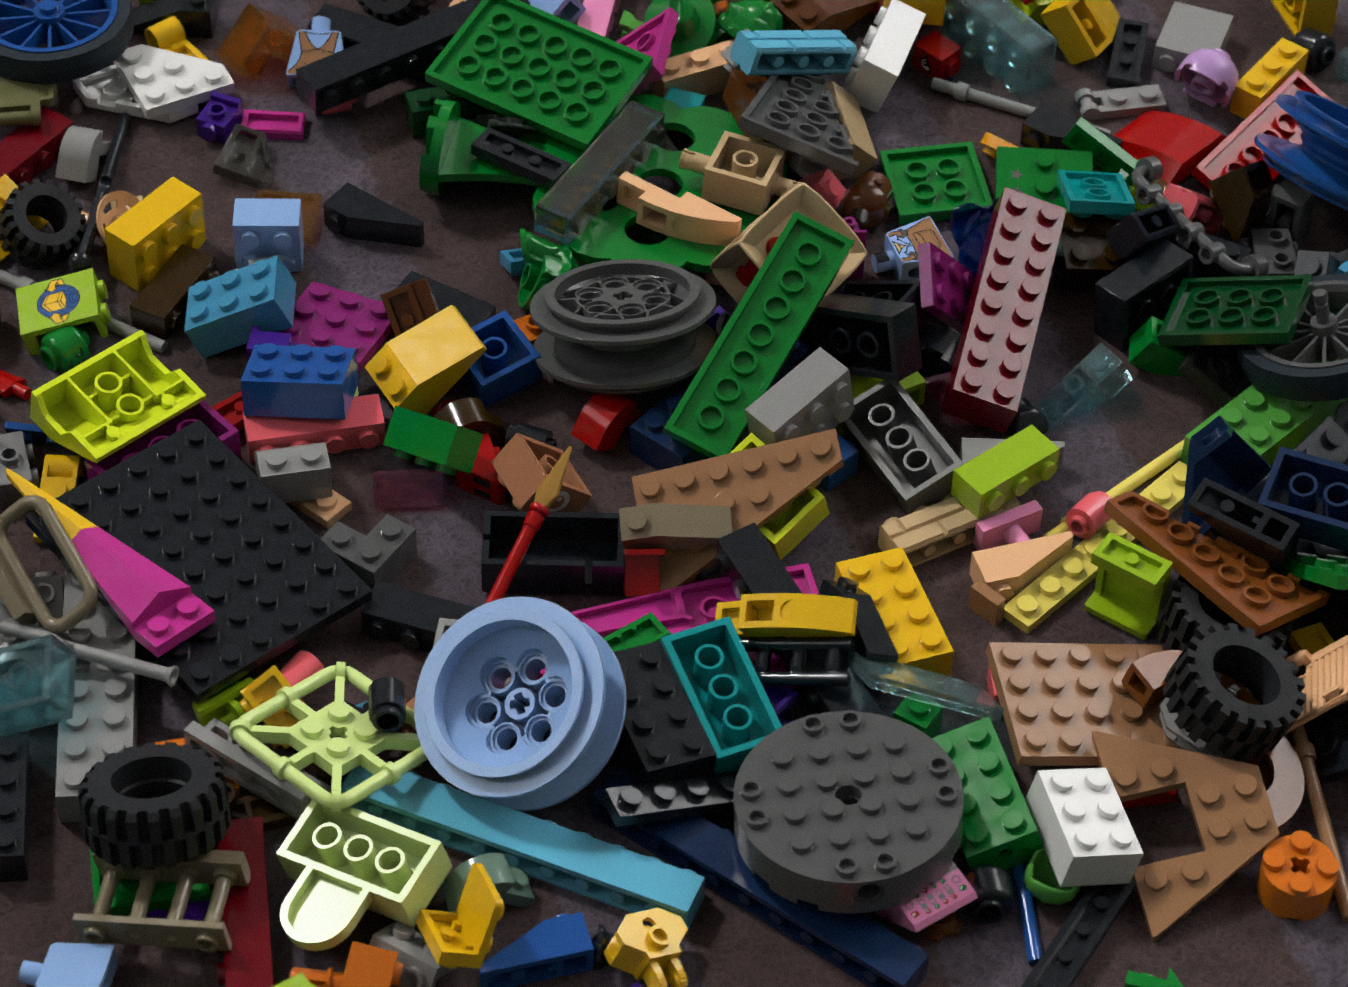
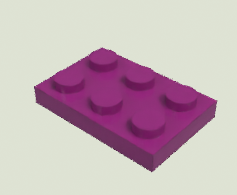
M931 242L918 244L921 308L961 334L975 275L971 270Z

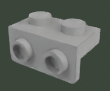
M395 921L372 935L371 946L398 952L397 962L404 964L398 987H435L438 979L454 970L437 965L422 934L418 933L411 926Z

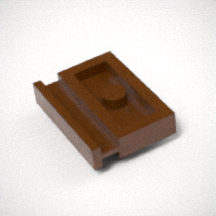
M422 278L380 294L395 337L440 312L427 278Z

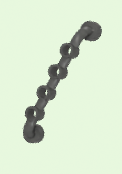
M1150 156L1138 160L1136 168L1131 174L1132 183L1137 188L1136 199L1141 205L1153 203L1155 206L1161 203L1168 204L1181 225V231L1177 233L1179 241L1184 245L1196 243L1200 247L1198 254L1202 263L1208 265L1216 262L1227 272L1238 276H1267L1269 265L1262 254L1256 253L1245 256L1241 263L1234 261L1227 255L1226 247L1222 242H1213L1205 235V228L1200 222L1192 223L1184 215V209L1180 203H1171L1163 196L1162 187L1158 183H1152L1159 181L1163 175V166L1157 157Z

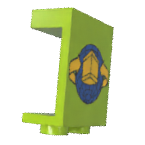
M93 268L16 288L20 335L30 356L39 355L42 334L64 326H75L94 321L101 338L108 337L107 323L111 322V315L107 303H104V300L108 299V291L104 280L97 279Z

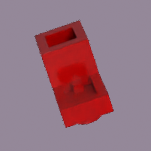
M596 393L582 409L571 435L596 451H610L615 448L624 427H630L645 413L637 408L638 403L624 394Z

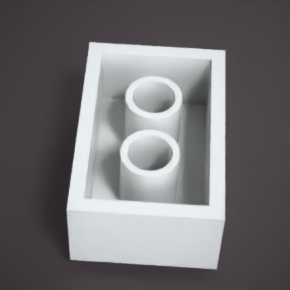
M891 0L887 8L881 6L873 22L878 26H870L863 40L867 47L861 46L854 59V64L858 67L852 66L844 81L845 84L849 85L847 91L857 98L860 106L870 111H879L899 76L926 16L925 13L899 0Z
M1107 768L1038 770L1025 801L1060 887L1130 883L1144 853Z

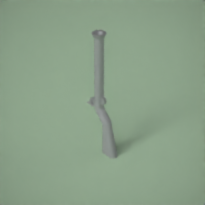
M13 618L4 619L0 624L1 634L46 645L51 648V657L82 659L165 681L170 687L176 684L179 676L178 666L165 667L63 640L53 632L27 623L14 621Z

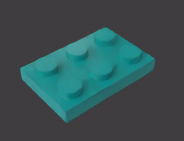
M1058 170L1057 185L1069 213H1073L1074 216L1088 218L1092 214H1103L1110 219H1123L1130 213L1135 212L1136 203L1121 173Z

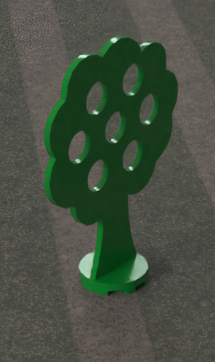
M632 94L588 153L549 135H546L545 144L515 138L571 163L570 174L552 190L472 155L471 144L487 128L461 118L460 105L457 101L436 99L434 102V116L429 115L426 126L425 154L421 153L419 188L420 191H424L429 195L442 197L448 182L489 181L538 186L533 196L532 208L535 218L541 223L597 161L592 156L591 150L599 144L613 143L631 125L638 128L644 160L632 174L643 180L652 176L671 178L678 182L682 188L675 196L681 198L688 191L701 198L703 175L690 170L680 169L679 160L683 150L668 151L662 149L653 142L651 134L655 135L666 130L683 132L694 141L693 145L687 148L688 150L708 156L713 154L725 131L744 135L737 128L738 124L732 114L720 108L696 106L682 109L671 100L659 96ZM788 163L784 164L782 177L785 178L787 177ZM776 195L771 199L765 212L779 199V196ZM708 201L742 218L740 233L759 217L756 214ZM618 204L611 210L598 211L576 237L567 244L570 245L569 249L572 251L574 258L588 264L609 260L641 259L664 262L702 273H713L710 264L726 247L701 244L668 236L663 242L654 245L636 243L628 238L625 231L629 226L636 224L637 212L621 204Z

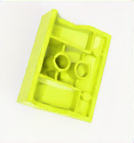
M139 330L32 391L30 418L51 440L94 463H98L206 399V394L181 369L169 371L153 355L146 334Z

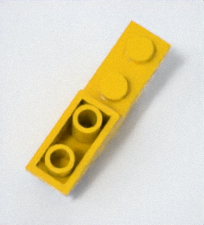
M818 594L741 595V601L717 603L715 620L729 616L739 638L780 636L848 637L855 636L858 601L851 598Z

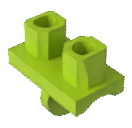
M247 677L212 698H206L198 704L194 701L192 707L199 724L205 727L213 718H216L230 726L232 721L246 713L238 703L243 699L239 692L254 680L251 677Z

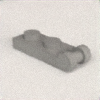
M1158 84L1091 91L1089 88H1082L1074 95L1077 105L1081 107V116L1086 121L1142 115L1148 111L1166 112L1167 106Z

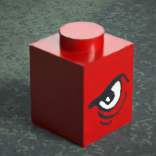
M933 30L914 43L912 66L932 79L936 77L944 80L948 76L953 77L961 67L962 47Z

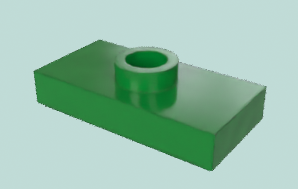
M650 612L603 639L615 652L657 641L661 643V637L671 635V633Z

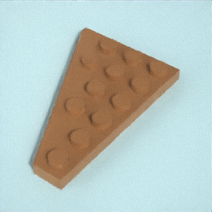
M835 428L631 478L636 506L652 503L730 506L734 532L754 522L758 528L763 524L771 522L791 506L790 503L806 490L814 489L824 477L832 475L844 466ZM717 544L665 552L666 555H660V591L690 584L699 573L707 571L715 565L714 556L717 555Z

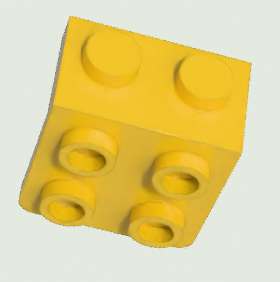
M473 863L456 912L420 909L416 924L437 965L449 969L458 967L481 969L485 955L492 948V935L496 923L503 916L504 901L500 897L483 864Z

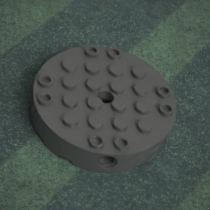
M854 710L808 715L790 722L767 735L750 751L743 761L734 785L735 840L738 850L750 871L767 881L770 890L796 904L798 900L818 905V910L834 913H866L888 909L914 899L916 892L928 884L934 886L951 867L952 859L957 849L960 848L964 807L962 781L956 766L945 750L924 732L907 723L888 716Z

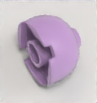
M1197 49L1182 61L1174 73L1177 84L1181 79L1186 85L1183 91L1187 95L1212 107L1217 102L1222 103L1221 108L1229 104L1235 94V87L1239 80L1235 64L1231 60L1230 55L1222 49Z

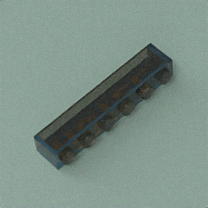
M631 100L536 204L534 230L565 244H569L577 234L581 235L593 216L597 217L600 214L603 205L609 198L613 199L616 196L618 178L625 171L634 174L635 169L641 163L644 164L648 160L651 151L663 143L667 132L666 128H664L665 114Z

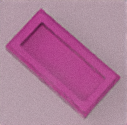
M244 110L240 126V137L303 140L307 120L306 113Z

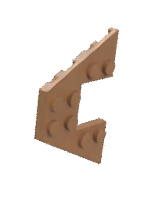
M1099 731L1092 732V740L1100 767L1107 768L1121 802L1185 788L1203 851L1137 866L1133 875L1151 939L1156 941L1160 935L1178 920L1190 914L1196 905L1204 902L1220 889L1224 882L1239 869H1243L1251 863L1257 854L1279 838L1280 833L1258 765Z

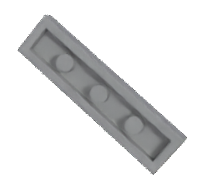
M213 718L205 727L192 721L184 729L185 744L195 746L198 751L203 749L214 756L223 766L226 777L299 820L312 799L287 780L276 778L272 774L271 768L249 754L247 750L231 739L228 725ZM300 770V772L320 787L331 793V786L306 771Z

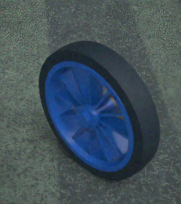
M0 0V76L26 83H58L82 78L107 67L124 53L131 42L134 29L131 1L61 0L58 2L55 0H43L39 3L36 0ZM42 42L48 44V48L38 47L41 45Z

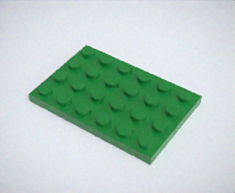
M482 0L424 74L425 80L428 83L505 117L522 119L524 125L532 126L539 132L588 153L647 75L653 65V57L522 1Z

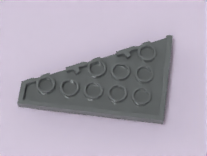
M824 74L771 75L741 115L737 128L744 130L750 137L763 138L774 143L781 150L794 151L803 155L805 159L812 163H822L851 176L855 175L859 164L858 161L853 160L852 153L854 149L848 141L849 136L845 126L838 122L839 111L834 106L835 101L831 91L824 86L826 81Z

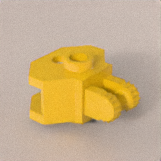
M659 907L627 914L604 951L610 966L633 974L636 981L644 979L647 987H667V982L668 984L670 983V987L688 986V976H686V972H684V968L678 959L682 953L679 944L688 930L682 917ZM643 921H648L652 923L653 927L648 925L644 926Z

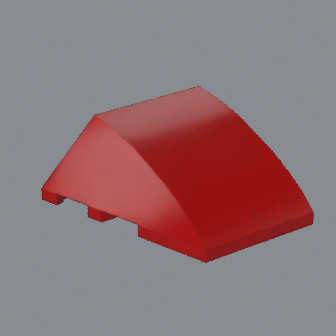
M1162 111L1144 112L1113 135L1123 140L1122 149L1136 160L1155 156L1161 161L1163 175L1159 181L1152 183H1158L1163 190L1170 183L1178 186L1179 182L1189 176L1195 167L1226 138L1225 135L1196 120Z

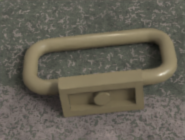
M26 495L17 500L0 515V596L14 621L33 625L39 622L44 629L50 632L64 633L76 626L93 611L98 600V588L51 504L41 496ZM30 509H35L40 514L84 592V597L80 604L60 619L54 618L7 537L9 526Z

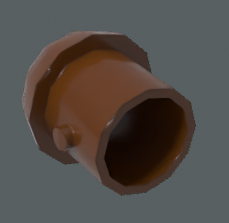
M875 171L861 174L857 178L855 185L851 186L844 193L842 210L845 217H853L861 229H871L879 226L888 218L891 205L889 200L893 191L890 180L882 173Z

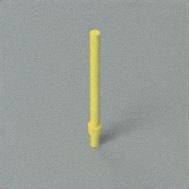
M1184 440L1107 491L1106 494L1114 498L1133 491L1179 460L1182 455ZM1066 516L1061 519L1059 525L1048 531L1044 536L1070 531L1066 523Z

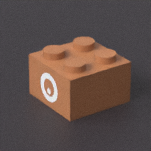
M516 433L491 463L499 474L497 476L498 481L511 493L514 506L519 511H530L529 506L535 500L536 490L564 452L559 448ZM570 461L567 464L559 497L550 506L549 512H578L592 497Z

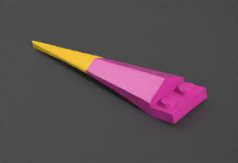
M6 468L7 479L23 497L26 495H38L45 498L51 504L93 576L97 588L115 610L132 636L157 658L216 621L215 611L191 592L190 586L14 471Z

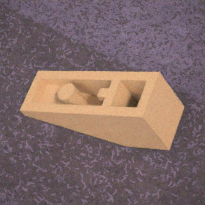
M1071 531L974 551L971 556L969 574L974 583L978 580L984 582L1006 599L1005 602H1007L1071 551L1074 536Z

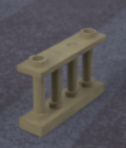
M212 850L206 855H198L197 860L186 863L184 861L177 863L176 867L167 869L166 866L155 867V870H144L140 867H135L134 870L124 869L121 864L113 866L92 853L93 860L103 881L93 914L74 913L72 920L81 942H88L90 944L113 943L192 948L205 952L216 950L231 951L232 942L225 923L221 922L230 887L248 886L251 871L244 851ZM122 879L140 880L130 917L109 915L118 882ZM156 882H177L167 919L146 918ZM196 883L215 884L205 921L183 920L192 886Z

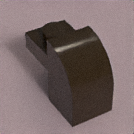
M463 398L451 402L433 417L482 434L489 433L493 446L504 447L506 431L503 427V421L496 414L487 412L479 398Z

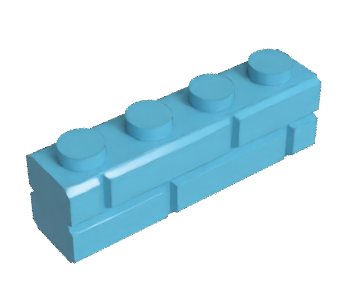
M840 30L739 31L730 52V59L737 66H740L747 75L847 74L850 72L856 56L857 46L851 40H847V37Z

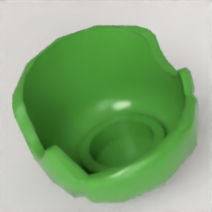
M1040 848L1034 852L1024 873V883L1027 890L1045 904L1060 906L1072 901L1078 894L1081 886L1060 887L1045 848Z

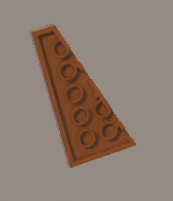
M1133 491L1116 496L1106 502L1104 512L1115 520L1119 526L1127 530L1153 553L1173 562L1172 569L1244 629L1246 626L1254 629L1255 637L1327 604L1330 597L1328 592L1319 588L1315 593L1301 586V578L1291 573L1287 576L1276 573L1269 569L1268 561L1220 536L1215 541L1200 533L1201 526L1191 521L1187 524L1178 522L1169 517L1168 509Z

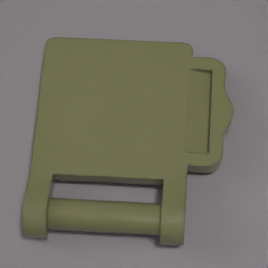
M0 76V112H5L0 113V126L32 123L33 127L41 126V105H54V98L58 94L57 83H26Z

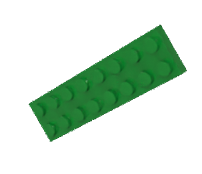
M794 211L665 425L664 434L710 458L726 455L734 450L748 426L745 409L770 389L853 249L855 241Z

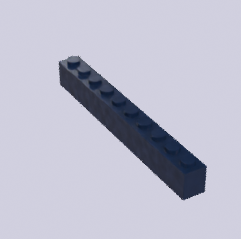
M618 767L592 794L593 817L669 864L680 869L692 870L696 874L705 877V886L869 987H917L927 976L929 954L924 952L919 945L907 942L894 934L886 925L876 923L861 913L818 910V905L798 900L796 904L770 890L769 883L758 874L754 875L745 864L738 850L735 835L728 829H721L708 821L703 815L616 827L601 798L606 788L635 785L629 772L623 768Z

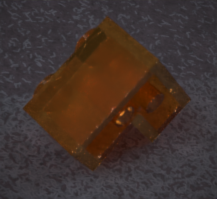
M248 3L224 39L216 55L237 74L256 80L272 56L289 62L296 32L299 29L287 18Z

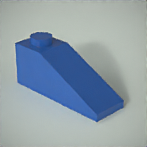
M583 912L560 914L554 918L542 921L484 962L481 969H478L479 987H515L594 970V948Z

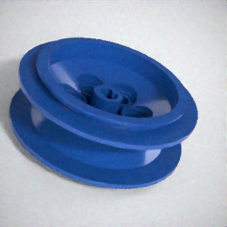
M1298 90L1294 96L1278 94L1275 101L1284 111L1292 116L1301 129L1300 137L1302 143L1295 144L1276 136L1257 134L1254 142L1264 152L1262 159L1271 168L1293 183L1348 211V108L1306 91Z

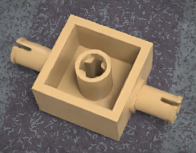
M728 131L723 133L711 156L684 148L679 160L680 169L704 174L702 199L759 216L765 212L772 198L776 195L781 197L792 186L800 183L799 181L782 177L786 151L777 148L774 144Z

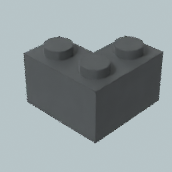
M388 514L367 536L337 521L321 538L371 589H373L377 581L390 584L417 555L416 528Z

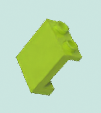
M1109 532L1092 553L1091 563L1098 566L1094 592L1085 602L1084 610L1145 640L1157 626L1162 616L1173 562Z

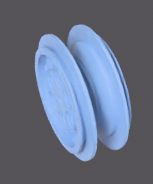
M521 596L498 599L481 605L462 616L441 636L429 653L419 676L415 693L414 718L420 745L431 765L444 779L457 788L518 811L544 809L577 794L606 765L615 750L623 729L627 703L626 686L620 663L609 644L599 633L580 621L569 611L555 603L535 597ZM546 668L543 677L537 680L540 671ZM511 677L510 683L504 688L505 681ZM566 694L564 702L557 707L559 699ZM497 711L496 718L490 722L492 714ZM551 729L550 737L543 742L545 733ZM517 737L515 746L509 749L510 743Z

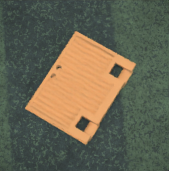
M1348 635L1312 655L1306 649H1301L1284 659L1287 663L1295 662L1298 668L1302 665L1306 666V673L1298 677L1303 678L1305 687L1301 691L1306 694V702L1302 706L1304 709L1286 734L1348 700Z

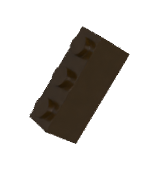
M181 244L130 304L132 327L165 340L174 331H179L186 317L189 287L200 281H207L219 276L216 256Z

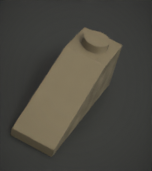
M652 503L619 508L621 541L625 549L660 548L665 549V552L714 545L717 544V539L733 532L730 506Z

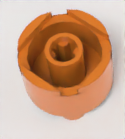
M1295 831L1292 835L1280 837L1271 842L1263 853L1256 883L1258 898L1262 905L1277 917L1300 919L1299 921L1315 919L1329 907L1340 867L1339 861L1326 845L1314 839L1306 831Z

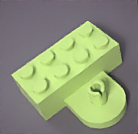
M311 800L276 852L288 878L296 881L281 907L280 920L282 927L293 944L310 951L326 950L340 944L352 933L367 909L414 928L419 910L426 909L452 869V863L441 841L352 807L340 809V813H332L330 808H325Z

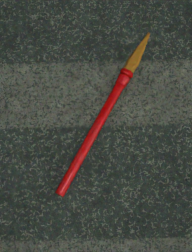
M571 446L566 449L536 490L535 500L529 506L530 511H528L525 517L523 527L484 604L503 599L535 533L539 531L545 518L549 515L550 506L559 497L572 451Z

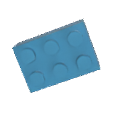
M278 255L265 260H258L254 264L238 270L228 271L224 275L213 279L200 281L189 287L184 332L202 357L206 358L248 343L253 325L260 326V331L280 332L293 327L296 282Z

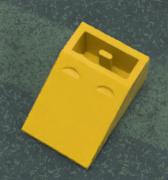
M1054 0L1040 14L1068 62L1073 65L1096 58L1113 41L1119 18L1121 17L1111 0Z

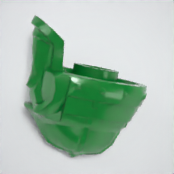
M764 0L730 2L725 13L722 12L716 21L715 31L708 46L727 41L730 37L735 39L737 32L744 31L745 29H749L751 32L757 30H782L783 16L775 8L773 2Z
M520 228L524 262H527L524 267L520 280L518 306L526 313L530 311L531 300L539 289L559 275L577 268L579 265L569 249L570 245L555 244L546 238L537 237L531 232H527L526 229Z

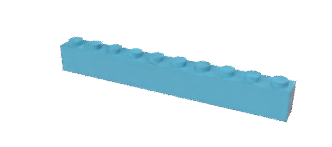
M361 765L352 769L341 786V794L370 778L373 774ZM412 771L403 774L401 780L393 786L385 785L368 797L350 806L412 831H425L426 836L441 841L444 846L475 857L487 853H503L509 867L523 869L528 876L631 913L659 907L681 916L687 928H689L704 899L705 877L696 874L692 870L680 869L663 863L658 858L632 852L621 845L601 841L585 832L570 830L559 826L551 820L536 818L522 811L491 802L485 797L474 796L457 790L449 784L426 779Z

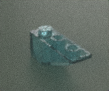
M1100 343L1033 407L1039 409L1049 424L1048 431L1052 432L1113 399L1133 378L1123 361L1103 343Z

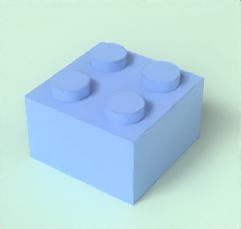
M235 198L232 227L236 268L240 269L249 266L248 260L281 255L283 264L289 272H302L304 233L301 199Z

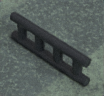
M853 637L740 638L746 652H757L755 671L762 686H850L851 684L850 672L840 671L842 652L854 651L855 641ZM772 652H792L790 672H770ZM807 652H827L825 672H805Z

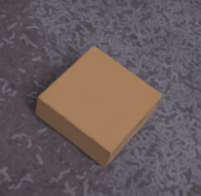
M978 580L971 586L968 608L995 627L1003 621L1006 599L984 582Z

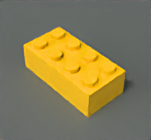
M903 547L836 562L834 581H838V577L853 579L859 583L858 587L871 596L898 653L897 663L868 660L883 694L951 677L954 650Z

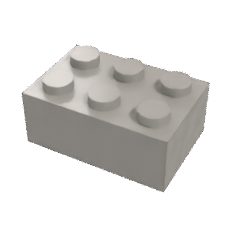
M819 347L745 409L749 434L752 432L765 445L831 430L840 422L846 421L855 410L849 369Z

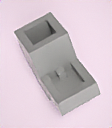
M74 125L70 126L61 142L55 178L82 183L95 182L100 156L108 155L111 142L102 140L103 131Z

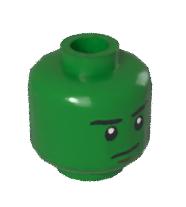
M64 326L49 332L41 339L39 355L43 363L51 371L59 370L65 373L89 358L90 350L88 345L91 341L83 328Z

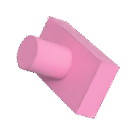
M1033 500L977 522L974 546L979 551L998 547L1006 543L1012 544L1030 540L1028 535L1040 530L1043 508L1037 500Z

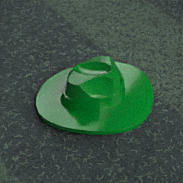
M654 0L649 5L644 17V23L669 7H672L679 14L676 33L672 39L671 52L668 58L707 47L710 43L716 25L715 11L710 0Z

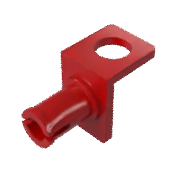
M624 549V595L626 597L660 593V555H666L665 549Z

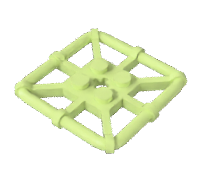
M336 661V665L321 669L292 687L285 686L279 689L275 697L243 714L238 719L232 721L229 726V736L231 739L271 768V772L276 778L287 780L319 805L330 808L332 813H340V809L353 806L385 785L393 786L401 780L403 774L428 760L420 745L417 734L381 732L370 721L369 710L361 714L344 702L345 680L366 695H368L369 686L373 681L358 670L346 666V662ZM335 680L334 702L315 712L299 700L326 683ZM406 705V719L404 722L416 730L414 710ZM282 709L299 720L298 723L291 727L256 725ZM262 743L289 744L298 752L289 758L286 756L280 757ZM384 750L412 751L394 763H385L376 756ZM315 763L332 776L331 793L320 787L300 772V770ZM361 765L373 774L370 778L341 794V776Z

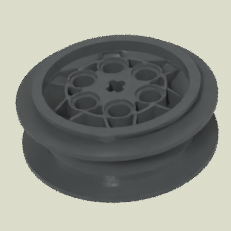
M621 259L596 262L574 268L544 285L531 300V318L543 330L533 346L541 356L535 359V363L539 369L550 377L571 387L595 393L632 394L672 386L698 372L716 342L715 331L706 323L715 311L716 294L710 284L702 278L678 266L659 261Z

